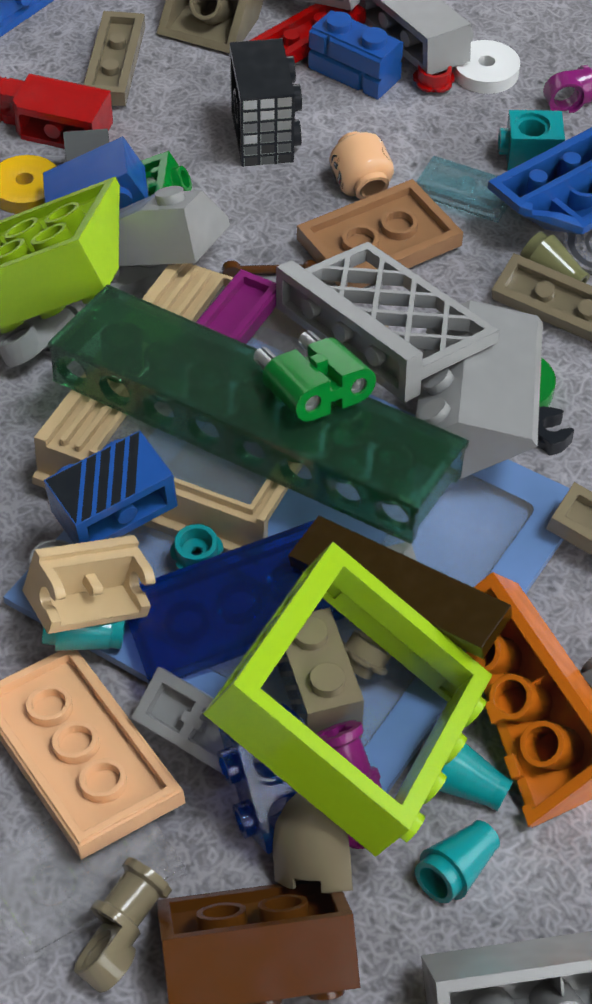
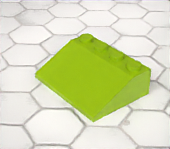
M116 177L0 220L1 334L13 331L22 325L25 320L39 315L42 319H47L60 313L69 304L80 300L84 304H89L99 300L108 293V287L119 269L120 184Z

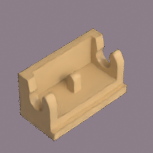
M135 535L35 549L22 591L48 634L148 616L151 604L146 593L140 587L139 579L145 586L155 584L156 580L152 567L138 547L139 541Z

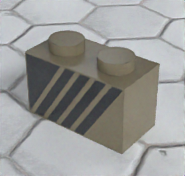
M329 607L313 611L277 664L294 716L315 734L345 721L356 720L363 725L364 698L331 609Z

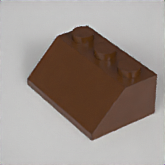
M296 881L295 889L286 888L281 884H272L157 900L169 1004H281L283 999L308 996L313 1000L324 1001L341 997L345 990L361 988L352 910L343 892L321 893V881Z

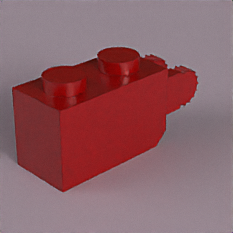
M30 73L25 81L0 77V122L4 121L6 124L15 125L16 132L22 140L65 149L63 132L107 128L109 131L113 124L111 91Z

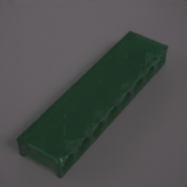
M108 284L48 342V347L51 349L54 382L409 544H412L416 539L418 527L451 482L457 483L461 477L464 454L469 445V440L370 397L344 409H341L335 402H331V414L313 421H302L263 384V369L254 361L253 357L257 350L256 348ZM75 360L83 368L86 378L76 376L67 366ZM107 379L116 383H122L128 390L130 397H123L114 392L109 386ZM157 402L167 403L172 409L174 417L162 415L155 409L154 405ZM196 419L202 422H211L217 429L219 437H211L205 434L198 427ZM246 441L256 442L264 451L265 457L258 458L251 455L243 447ZM287 460L294 463H303L309 469L312 478L304 479L297 476L290 469ZM336 484H350L357 491L360 499H347L338 492L335 487ZM382 503L399 506L406 513L409 521L399 522L392 519L384 511Z

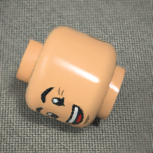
M354 131L345 134L332 149L329 157L331 170L341 191L348 196H356L360 200L386 190L394 174L393 162L383 141L373 133Z

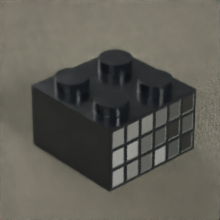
M282 38L230 42L231 114L242 167L294 162V146H301L302 143L300 121L295 119V111H302L300 84H292L296 81L295 61L293 56H286Z

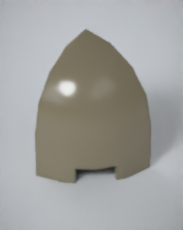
M297 792L286 802L275 823L272 846L275 881L289 889L296 888V881H321V893L353 890L348 834Z

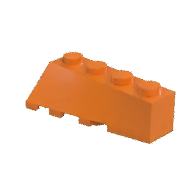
M492 572L474 588L510 604L512 617L483 659L467 651L466 653L492 674L484 690L487 699L485 707L491 724L496 725L507 755L504 756V760L512 780H516L524 806H521L527 825L533 828L592 800V689L520 585Z

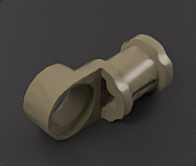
M128 857L122 864L125 872L103 901L95 900L90 907L94 915L103 923L86 944L74 966V972L99 993L112 988L127 972L136 953V949L132 945L141 934L138 926L159 898H167L172 891L169 884L158 873L132 857Z

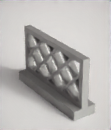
M369 242L306 269L293 260L276 266V308L307 331H312L321 340L330 337L337 339L375 373L377 383L404 403L420 395L421 380L499 341V329ZM367 261L377 269L353 267ZM323 281H334L341 283L340 286H330L325 284ZM348 283L376 284L375 289L347 287ZM382 285L403 286L409 291L382 289ZM354 303H365L373 305L372 309L359 308ZM379 305L406 306L408 311L379 309ZM414 308H434L443 314L414 312ZM386 326H400L406 328L405 332H397L390 330ZM412 327L441 329L442 333L438 335L411 333ZM448 330L468 331L473 335L465 337L447 335ZM419 349L440 351L423 359V352Z

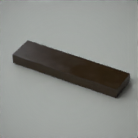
M319 515L288 555L290 565L304 572L332 542L336 543L457 646L482 659L512 617L510 604Z

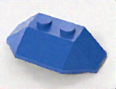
M592 127L489 180L487 188L518 214L546 230L580 235L592 229Z

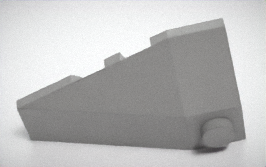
M169 186L159 189L154 195L119 210V266L196 263L230 226L229 218L202 190L184 191L181 186Z

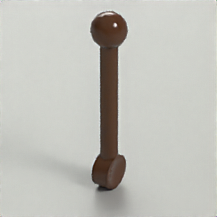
M310 259L299 265L306 269L317 264V262ZM231 260L223 264L222 273L234 277L242 269L255 275L276 274V266L279 265L240 266L238 262Z

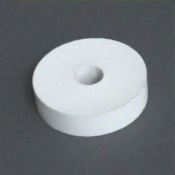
M491 40L472 41L470 61L453 67L452 73L455 76V81L467 90L483 94L499 93L508 90L517 82L520 58L512 48L503 43Z

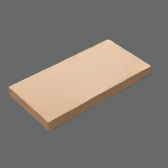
M78 650L58 651L0 680V741L81 860L186 803L184 790Z

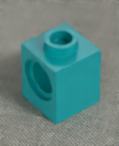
M509 110L507 128H499L498 154L506 155L507 171L565 141L562 111Z

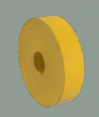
M19 155L0 162V209L18 214L44 204L43 173L57 166L50 160L35 155Z

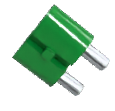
M310 330L303 332L299 337V344L307 351L308 356L304 357L297 349L275 356L267 347L257 349L253 356L254 361L263 369V384L300 420L306 422L331 414V402H335L341 409L360 403L372 393L376 384L375 373L337 339L330 337L321 340Z

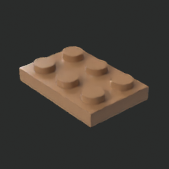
M411 179L297 225V240L317 263L369 242L405 267L411 268L462 246L463 231ZM367 261L353 267L377 269ZM334 282V283H335L337 286H340V283H341V282ZM348 283L347 287L363 288L371 284Z

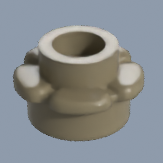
M354 630L346 643L343 642L354 673L367 680H370L374 673L386 675L388 673L386 664L391 655L364 632Z

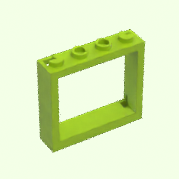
M332 542L302 573L203 714L376 857L399 838L407 843L422 826L425 815L420 812L423 804L428 803L438 793L445 783L447 776L441 770L444 765L450 763L465 745L467 737L462 734V731L484 709L487 701L482 697V694L492 674L336 543ZM322 598L447 701L444 710L395 798L387 794L261 689Z

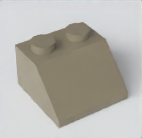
M165 0L157 34L230 54V42H242L259 19L264 0Z

